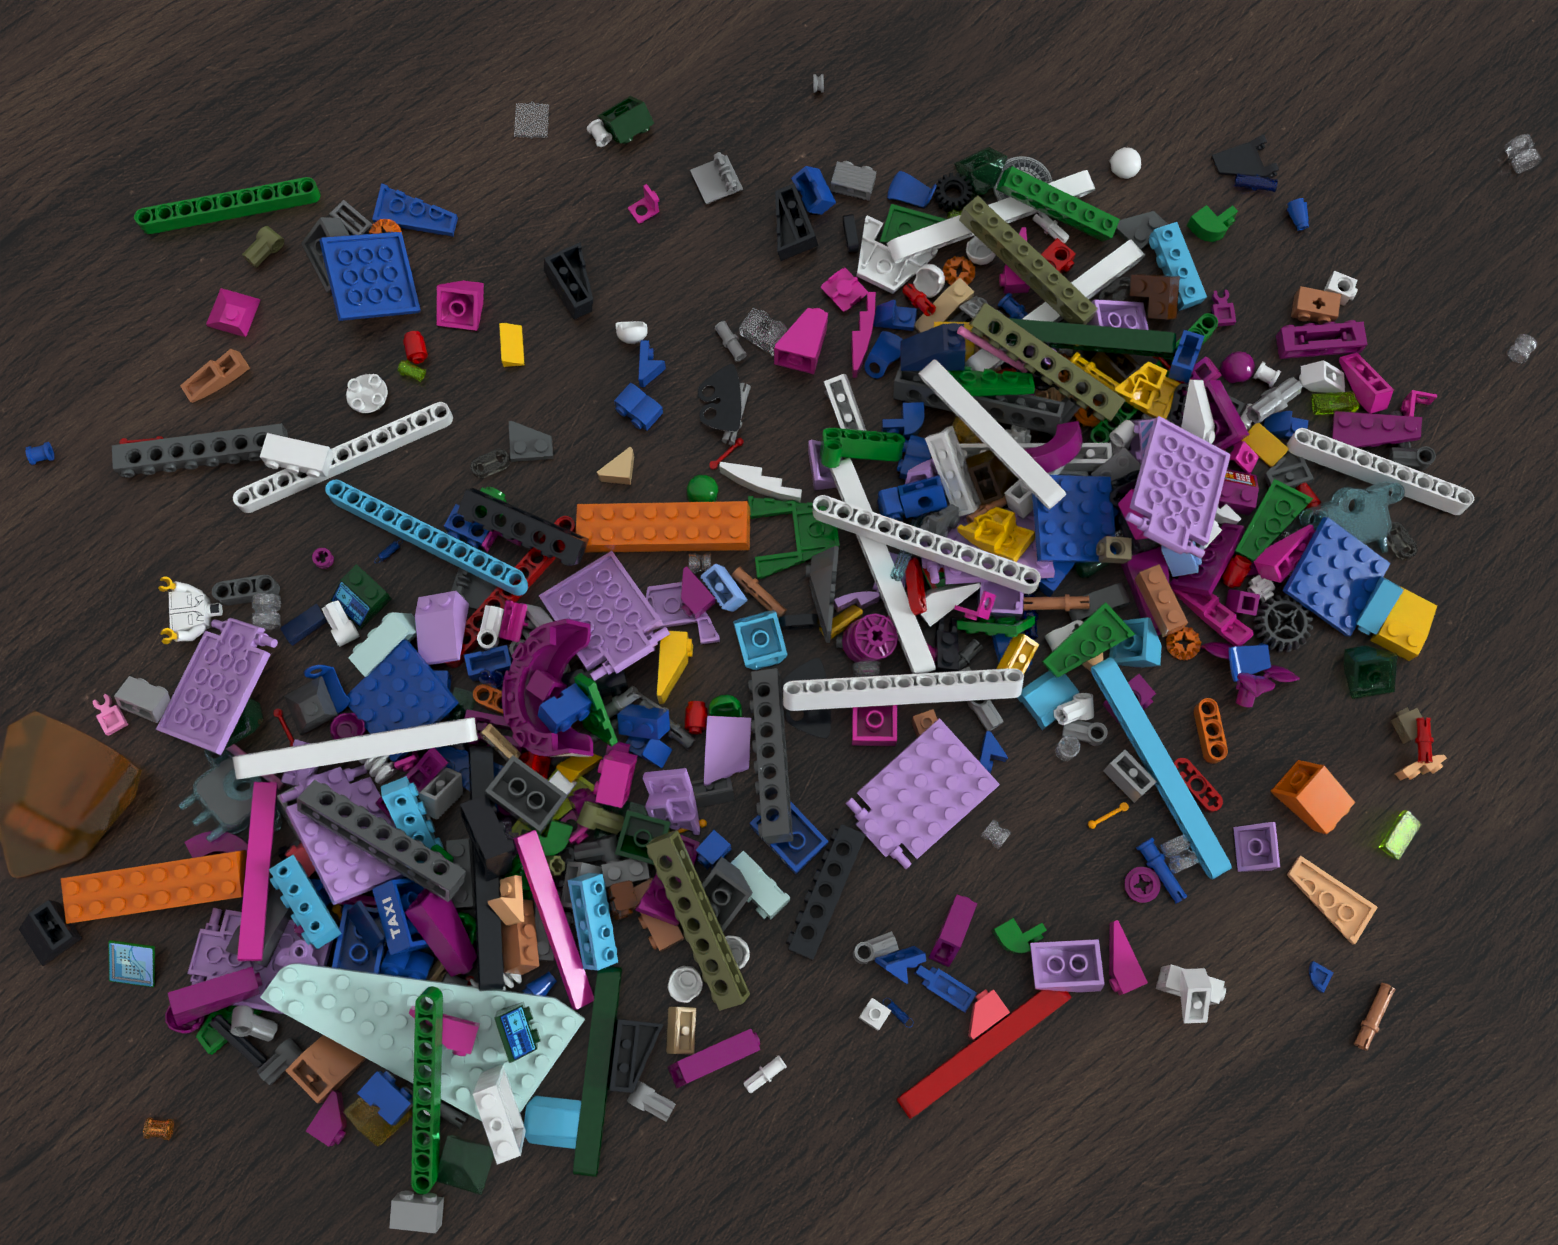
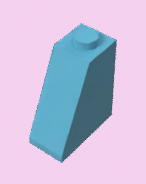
M1380 576L1375 589L1366 602L1365 608L1356 621V624L1359 625L1357 629L1367 635L1371 632L1377 635L1404 589Z

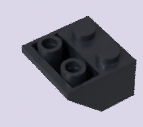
M47 900L30 912L19 928V931L42 966H45L83 939L73 923L66 924L65 911L61 904L52 900Z

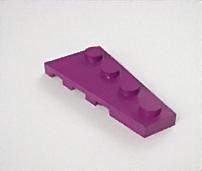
M1335 411L1332 439L1356 448L1416 441L1421 438L1422 417Z
M1224 523L1220 527L1222 531L1204 549L1205 554L1202 557V565H1199V572L1181 575L1178 579L1174 578L1169 583L1171 589L1211 596L1246 531L1244 526Z
M680 835L694 866L697 856L696 849L699 847L700 842ZM666 856V858H667L670 862H672L671 858L668 857V856ZM656 873L635 911L677 926L680 922L675 917L673 905L668 900L665 887ZM675 877L676 880L681 883V880L678 877Z

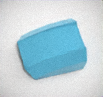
M775 610L765 611L733 621L745 667L757 670L779 664L787 657L785 643Z
M1048 671L1024 687L1022 694L1017 698L1024 704L1043 730L1056 720L1054 718V710L1057 709V706L1072 701L1073 696L1078 694L1079 691L1066 674L1056 678Z
M534 1096L526 1104L524 1126L527 1141L532 1144L576 1149L582 1100Z

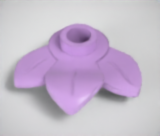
M297 940L291 947L281 949L275 958V964L283 967L292 963L318 965V962L312 956V945H308L305 940ZM299 947L303 949L301 956L297 952Z

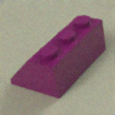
M1209 380L1204 383L1215 425V439L1212 445L1224 450L1250 434L1221 381Z

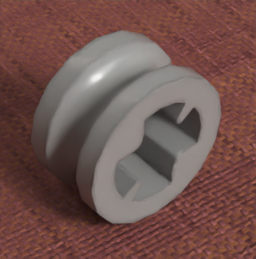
M813 74V93L817 91L824 93L823 74L820 76Z

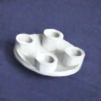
M377 374L361 375L349 380L347 384V402L353 410L359 413L374 412L387 399V386Z

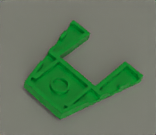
M748 496L751 519L793 513L796 537V552L755 557L758 580L811 560L812 556L831 547L839 546L840 548L838 528L816 520L813 516V503H798L791 500L780 501L773 498L761 499ZM825 506L818 507V510L820 511H826L828 509Z

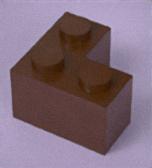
M1131 275L1130 296L1149 297L1148 318L1167 320L1177 318L1180 276Z

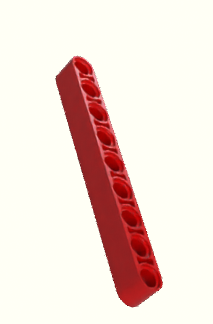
M562 516L554 523L561 527L570 525V531L576 533L574 520L569 516ZM545 534L540 538V541L545 542ZM559 540L558 548L562 551L565 548V544ZM533 547L514 568L521 572L529 573V576L526 578L529 589L556 557L544 556L540 553L541 550ZM542 556V562L538 564L533 563L535 557ZM521 580L515 581L512 585L519 584ZM497 587L466 621L464 637L470 636L471 641L468 644H462L460 660L445 662V664L449 668L459 667L465 661L464 655L472 653L479 645L477 635L480 632V628L476 627V623L483 619L486 605L500 604V608L504 609L506 600L516 603L523 595L516 596L512 594L507 596L504 595L505 590Z
M1039 991L899 1096L896 1101L909 1119L913 1118L1072 998L1071 995L1066 991Z

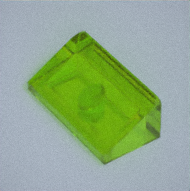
M1353 391L1311 395L1314 415L1333 414L1335 411L1356 412L1359 408V403Z
M1402 811L1379 848L1396 860H1399L1421 826V823L1409 811Z

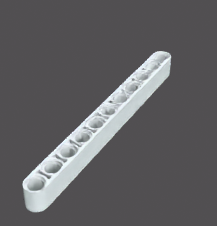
M1088 170L1048 183L1076 198L1090 194L1095 190ZM1012 197L988 205L1007 223L1033 215L1039 211ZM959 215L889 241L887 246L894 263H900L975 235L959 221L961 216Z
M1129 240L1071 283L1085 297L1091 299L1138 264L1145 254L1132 240ZM1044 302L1023 319L1060 322L1063 318L1048 303ZM1000 347V349L1003 350L1004 352H1006V353L1008 352V351H1006L1005 349H1003L1002 347ZM982 348L965 362V366L972 367L971 370L983 372L984 368L993 369L994 371L1004 361Z
M444 402L432 404L332 448L334 456L327 478L322 476L319 478L310 476L301 478L304 472L295 474L284 469L237 490L233 495V502L244 513L254 512L443 429L452 423L453 415L448 405ZM446 412L444 417H437L439 413ZM420 421H427L425 425L418 426ZM407 429L405 434L399 435L400 430ZM382 438H388L385 443H379ZM363 446H368L366 451L360 452ZM348 454L346 460H340L343 455ZM289 480L288 485L281 487L284 481ZM265 489H269L266 495H261ZM249 498L246 504H242L243 499Z
M851 459L841 460L840 466L830 468L842 501L872 511ZM866 520L858 522L861 525L869 524ZM856 534L890 620L896 628L898 640L912 674H922L936 670L918 621L910 609L908 597L886 544Z
M820 495L813 501V516L820 522L1022 593H1033L1039 585L1040 573L1032 567L829 496ZM825 506L828 509L826 511H820L818 510V507ZM845 513L848 517L840 518L838 514ZM866 520L869 524L861 525L858 522ZM886 527L889 531L883 533L879 528ZM905 534L908 535L910 538L908 540H903L899 536ZM928 542L930 546L923 547L920 543ZM948 549L951 553L943 554L941 550ZM968 556L972 561L965 562L961 557ZM988 563L993 568L986 569L982 566V564ZM1003 571H1011L1013 576H1006ZM1031 578L1034 583L1028 584L1024 579Z
M1010 668L789 681L783 687V705L790 711L1016 698L1022 694L1024 674L1018 669Z
M472 717L243 754L232 758L236 779H244L478 740L475 718Z

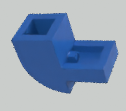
M924 402L903 403L901 409L902 419L882 420V432L903 434L904 438L909 440L911 435L918 436L922 429Z

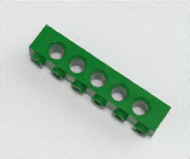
M1013 166L1004 170L996 189L1102 242L1113 237L1120 220Z

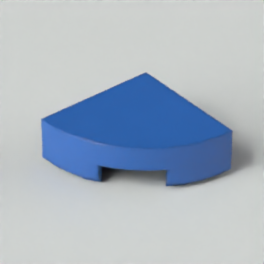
M1311 961L1309 966L1310 980L1319 992L1324 993L1333 972Z

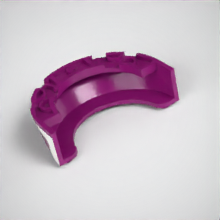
M570 619L543 624L529 633L530 636L524 643H519L511 656L513 662L510 670L505 672L502 687V708L505 722L507 725H510L514 733L512 737L515 741L532 754L547 757L593 756L592 738L587 734L575 731L571 727L565 732L552 733L537 716L539 707L544 701L526 689L536 669L548 672L561 681L563 672L572 657L589 644L591 626L588 623Z

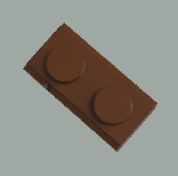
M630 880L612 884L606 889L610 917H614L615 921L625 919L628 915L633 914L632 910L638 905L636 895L633 894V883Z

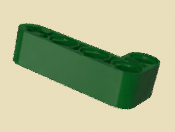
M826 428L823 430L821 440V463L825 467L836 468L840 466L841 457L899 461L902 459L905 438L897 433Z

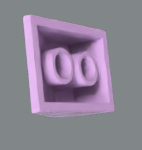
M1091 301L1098 310L1087 325L1149 330L1143 302Z
M457 591L418 597L415 613L418 653L428 665L460 660L469 603Z
M1099 939L1030 943L1035 989L1066 992H1095L1102 990L1105 984Z

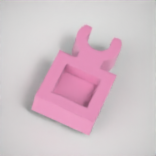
M104 694L105 703L100 705L97 700H93V705L102 712L96 715L104 733L109 736L126 727L128 723L119 706H112V698Z

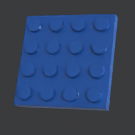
M402 232L323 237L319 240L339 321L415 314L421 311Z
M1050 475L1065 491L1066 495L1049 510L1032 493L1037 562H1099V555L1096 553L1099 540L1106 536L1116 537L1113 504L1109 498L1112 491L1111 477ZM1110 545V551L1116 554V549Z
M1323 517L1287 581L1283 592L1343 635L1351 636L1357 626L1356 621L1366 606V602L1375 589L1380 576L1383 577L1390 563L1333 520Z
M403 639L367 677L347 694L350 699L349 708L358 719L364 720L365 728L370 734L439 723L459 704L430 666L406 639ZM409 752L389 755L391 761L397 762Z

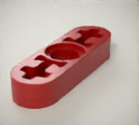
M915 557L904 561L909 606L914 615H919L927 611L922 568Z
M1178 758L1173 762L1177 769L1179 768L1177 764H1184L1186 766L1185 772L1188 775L1191 772L1194 774L1185 781L1184 778L1187 775L1183 771L1180 772L1194 800L1203 810L1212 813L1222 807L1223 799L1221 795L1188 759ZM1193 779L1201 781L1202 789L1200 791L1192 789L1191 781ZM1206 790H1208L1209 792L1206 793L1207 797H1206V796H1203V797L1201 798V797L1199 796V795H1201L1202 793H1204ZM1214 797L1216 799L1214 803L1216 807L1214 805L1208 806V798Z

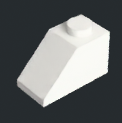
M1323 360L1301 366L1299 380L1301 385L1309 391L1326 393L1345 392L1344 372Z
M1205 968L1182 969L1180 995L1184 1023H1207L1212 987Z

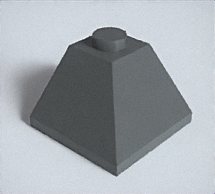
M322 676L284 696L300 735H304L338 716Z

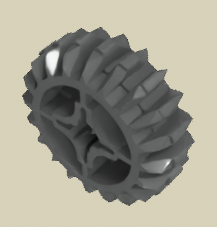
M1276 595L1274 599L1270 597L1266 603L1262 602L1260 604L1261 609H1257V617L1253 618V622L1257 623L1253 630L1260 631L1256 638L1263 637L1262 643H1269V650H1273L1276 646L1279 653L1283 649L1286 653L1292 651V648L1298 650L1300 645L1306 644V639L1311 636L1308 631L1313 629V626L1308 624L1313 618L1306 616L1310 611L1308 609L1303 610V605L1296 604L1297 601L1295 599L1290 601L1288 595H1285L1283 599L1280 595ZM1275 609H1284L1289 611V613L1284 614L1279 610L1276 611ZM1268 617L1272 623V630L1268 626ZM1288 618V620L1285 622L1286 625L1278 629V627L1281 625L1280 623ZM1294 618H1296V620H1297L1298 630H1296L1297 627H1296L1295 624H1294ZM1284 634L1286 637L1289 636L1291 639H1283L1276 635Z

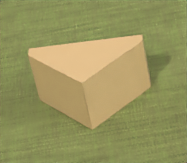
M631 447L627 448L598 470L599 480L601 482L631 485L634 463L633 449Z

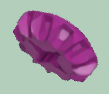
M1136 867L1129 871L1124 879V890H1126L1129 898L1136 902H1150L1159 894V877L1150 868ZM1139 879H1142L1143 882L1151 883L1144 887V892L1141 888H1134L1139 883Z

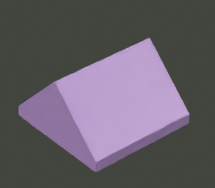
M809 440L808 455L814 491L836 488L830 468L825 467L821 463V441Z
M1275 822L1233 827L1238 872L1272 871L1280 867Z

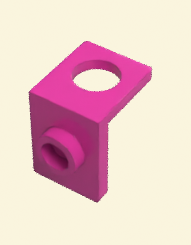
M647 184L643 186L644 198L628 207V210L638 224L659 212L658 202L660 200L655 191H651ZM639 206H644L648 211L645 215L640 216L636 213V209Z
M1412 390L1402 402L1401 412H1403V416L1414 417L1415 403L1430 405L1437 398V394ZM1418 397H1427L1428 399H1420Z
M1239 441L1233 445L1234 449L1230 453L1229 460H1234L1246 473L1251 474L1259 456L1245 441Z
M496 530L494 532L490 531L481 545L483 550L488 553L497 536H501L502 533ZM516 539L508 540L518 546H521V541H518Z
M983 591L977 611L955 605L954 609L965 613V618L976 621L977 617L989 620L996 595ZM987 598H989L988 606L985 609V601L987 600Z
M417 750L412 751V756L394 762L395 767L400 772L411 771L420 761Z
M572 810L560 821L566 822L569 819L577 821V818ZM578 824L577 829L571 832L569 839L571 844L583 842L588 837L587 832L590 831L589 828Z

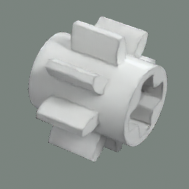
M1012 425L1011 430L1006 429V432L1017 443H1030L1031 435L1030 430H1027V428Z
M1258 575L1248 582L1250 587L1247 588V591L1260 594L1262 602L1267 601V599L1274 595L1272 591L1275 590V586L1271 580L1263 579Z

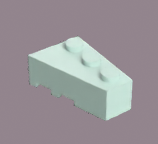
M389 613L382 619V624L378 628H374L368 633V638L363 643L354 647L349 659L364 677H367L403 639L410 642L417 636L415 617L409 613Z
M744 851L731 862V864L740 869L753 892L747 902L749 903L752 900L758 906L755 910L763 919L768 917L771 920L790 902V896L787 893L784 894L772 878L770 879L762 871V868Z

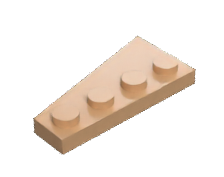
M1298 856L1287 876L1352 945H1355L1378 907L1304 857Z

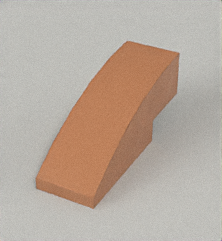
M229 349L218 360L207 362L181 384L180 387L189 401L193 403L228 385L250 369L240 352Z

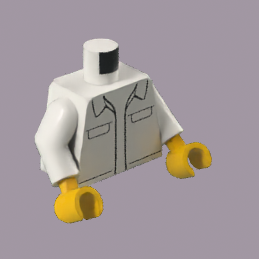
M162 577L160 581H165L168 585L167 587L159 586L158 589L160 591L172 590V592H169L170 628H165L160 633L161 635L167 634L169 638H163V644H169L172 640L176 642L193 641L203 634L206 629L211 628V617L222 616L221 603L210 604V598L202 590L175 581L172 583L169 577Z

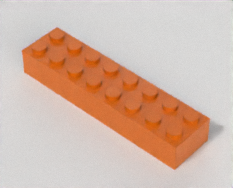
M747 501L577 504L576 533L589 539L584 553L610 551L750 550V507Z
M235 851L61 878L66 924L243 897L247 851Z

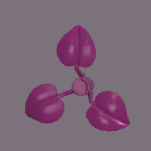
M1209 642L1201 645V648H1205L1211 654L1225 659H1229V647H1233V645L1224 642ZM1271 665V668L1263 670L1266 673L1263 677L1249 673H1239L1237 676L1239 680H1237L1236 689L1239 690L1236 703L1243 707H1253L1255 697L1275 688V683L1268 678L1280 682H1293L1300 680V677L1290 670L1277 665Z

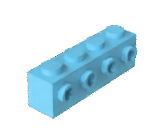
M1174 222L1154 229L1149 236V244L1155 250L1159 268H1162L1164 275L1180 276L1178 311L1201 304L1207 298V295L1178 223Z
M406 776L381 786L382 798L396 828L403 830L412 839L421 841L429 849L436 844L444 849L440 838H435L433 834L436 831L432 820H427L425 817L427 810L423 801L418 802L416 797L418 791L414 782L410 784Z
M294 855L269 869L273 876L270 878L272 885L276 890L280 889L283 893L280 898L286 908L291 907L294 912L291 918L297 927L302 926L304 932L301 935L308 945L313 944L319 949L342 934L301 863Z
M587 873L567 880L583 969L598 971L618 963L617 948L615 946L603 874Z

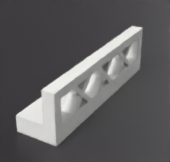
M949 426L939 433L927 436L925 440L950 505L953 504L959 507L958 517L975 512L981 502L969 474L965 457L953 426Z

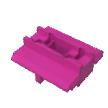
M846 268L837 271L821 286V289L843 312L849 308L851 309L857 302H860L868 292L860 284L858 278L854 277Z
M511 600L505 601L499 638L516 643L520 642L523 626H528V623L524 622L527 611L526 604L515 603Z

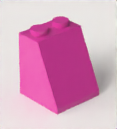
M807 308L775 344L774 364L814 374L827 331L828 313L820 308Z

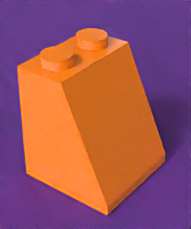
M1298 760L1271 790L1275 797L1312 830L1323 834L1331 832L1355 803L1324 765Z

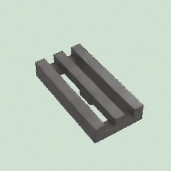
M345 200L329 213L332 218H340L337 213L341 214L359 230L357 232L341 218L345 228L352 235L368 234L372 227V223ZM345 207L365 226L362 227L360 224H358L353 218H351L346 212H344L342 208Z

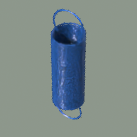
M394 541L379 553L378 556L383 562L399 549L400 544Z
M893 1001L887 1006L903 1024L911 1019Z

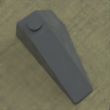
M839 546L831 547L812 556L811 565L807 564L806 577L810 578L809 588L826 643H830Z
M275 888L268 893L262 961H251L266 968L293 914L291 907L287 909L280 898L283 895L281 890H276ZM240 925L235 930L225 950L237 956Z

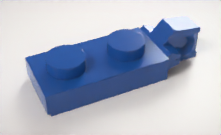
M920 965L915 971L916 975L924 979L922 985L926 989L966 1013L977 994L939 968L936 969L932 966L929 971Z

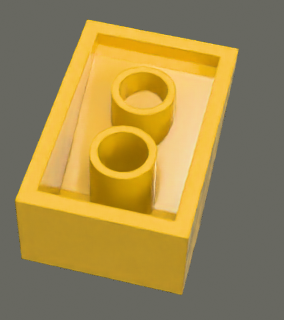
M1404 589L1377 635L1373 634L1370 641L1408 661L1414 659L1419 655L1428 637L1437 605Z
M669 631L670 634L660 640L657 684L659 704L665 703L687 666L688 657L693 656L692 639L688 638V632Z

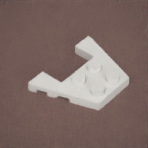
M867 215L863 229L857 277L894 294L915 275L921 266L930 262L937 255L938 249L900 263H894L889 248L875 241L882 229L883 223Z

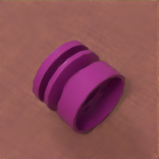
M866 615L848 625L843 632V650L848 658L855 663L870 664L887 657L894 651L898 635L892 621L884 615Z

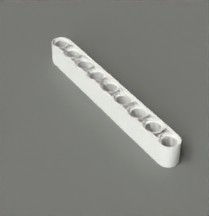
M933 359L918 373L929 388L1049 510L1066 495L1065 491L937 360Z
M1305 428L1297 429L1287 442L1288 451L1296 456L1303 457L1304 459L1453 515H1461L1474 501V496L1468 489Z

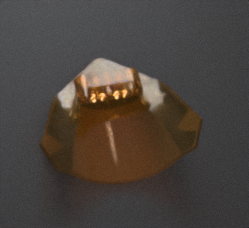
M33 711L8 725L0 763V839L9 874L15 878H22L86 858L100 838L136 797L142 770L104 743L40 712Z

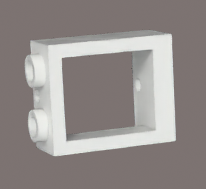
M1172 964L1161 967L1156 989L1181 997L1180 981L1181 972L1184 968ZM1208 976L1212 987L1210 1005H1216L1223 1001L1225 997V981Z

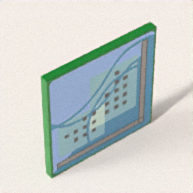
M113 940L108 942L109 981L147 987L155 986V946Z

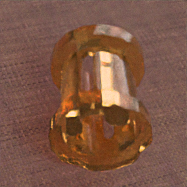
M148 1117L143 1128L144 1138L160 1137L169 1141L174 1129L173 1119L160 1121Z

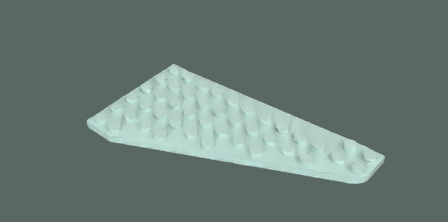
M292 963L283 967L260 997L282 1013L413 1083L415 1019L409 1014L412 1006H415L416 999L426 988L431 986L437 987L443 993V1014L480 1023L471 1055H455L452 1053L453 1050L446 1048L442 1044L441 1099L480 1121L482 1120L473 1092L481 1072L503 1065L519 1112H521L585 1020L583 1016L555 997L505 990L479 991V987L303 963ZM425 997L428 1003L433 1004L430 998ZM524 1002L525 1007L530 1006L533 1020H530L533 1029L537 1028L541 1042H538L537 1050L509 1063L494 1017L498 1010ZM425 1043L426 1047L432 1049L430 1044ZM424 1065L425 1069L431 1071L430 1067Z

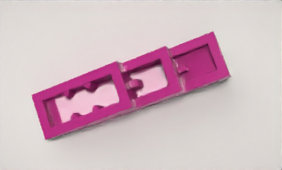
M867 292V311H860L859 331H852L853 378H857L871 341L876 292Z
M1172 589L1197 616L1232 645L1243 646L1253 636V630L1236 619V614L1219 602V598L1213 593L1211 596Z

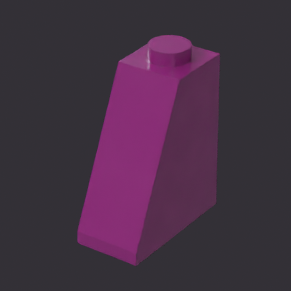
M958 894L955 896L928 958L950 967L961 948L978 903L971 901L970 898Z

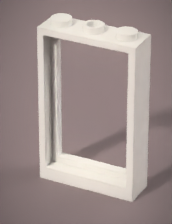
M500 1065L481 1072L473 1092L497 1165L521 1156L526 1133L504 1066Z

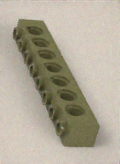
M979 196L975 197L963 208L959 221L1064 320L1072 324L1087 325L1093 319L1098 308Z
M983 303L969 323L973 327L971 331L979 337L984 335L990 339L988 342L990 345L998 350L1002 347L1008 351L1006 355L1015 362L1018 359L1025 363L1023 366L1025 369L1033 374L1035 371L1041 374V380L1051 386L1054 383L1060 387L1058 391L1067 398L1070 395L1077 399L1075 402L1077 405L1085 410L1087 407L1093 410V416L1103 422L1105 419L1111 421L1125 402L1123 397L989 304ZM992 321H995L999 326L995 334L990 333L988 330V325ZM1010 333L1016 337V342L1012 346L1006 343V336ZM1028 345L1033 348V355L1030 358H1026L1023 354L1024 348ZM1044 358H1048L1051 362V366L1047 370L1041 367V361ZM1061 370H1066L1068 373V378L1064 382H1061L1058 378ZM1079 382L1085 384V391L1082 394H1078L1075 389ZM1096 394H1100L1103 398L1099 406L1093 403V398Z
M678 830L655 837L646 845L648 856L653 860L657 869V876L665 887L666 896L671 901L675 910V917L681 923L684 937L693 950L694 960L701 968L703 980L709 986L713 1002L717 1004L719 1011L743 1004L749 997L750 992ZM666 856L670 857L671 860H672V862H670V861L666 858ZM675 877H678L681 880V883L678 882ZM694 918L697 919L700 924L696 923L694 921Z

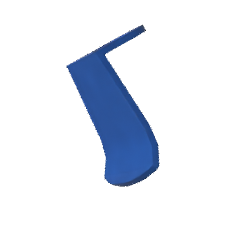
M899 171L889 187L888 199L899 200L925 209L937 185L934 184L932 188H929L911 175Z
M881 332L865 362V371L870 377H882L888 365L901 357L900 341L903 340L902 338L891 332ZM870 363H877L880 366V372H872Z
M1260 643L1259 645L1229 647V661L1234 682L1239 680L1237 678L1239 673L1254 674L1271 668L1268 645Z
M315 665L304 671V675L307 678L316 679L319 676L323 677L337 714L348 706L350 699L343 691L334 667ZM316 669L322 670L321 672L316 674L310 673L311 671Z

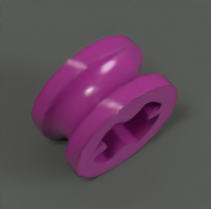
M318 548L314 551L312 560L317 567L326 569L333 564L334 557L328 549ZM321 554L327 556L324 563L320 561Z

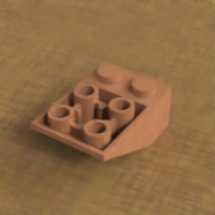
M323 1035L307 1048L285 1071L316 1103H324L332 1090H337L367 1058Z

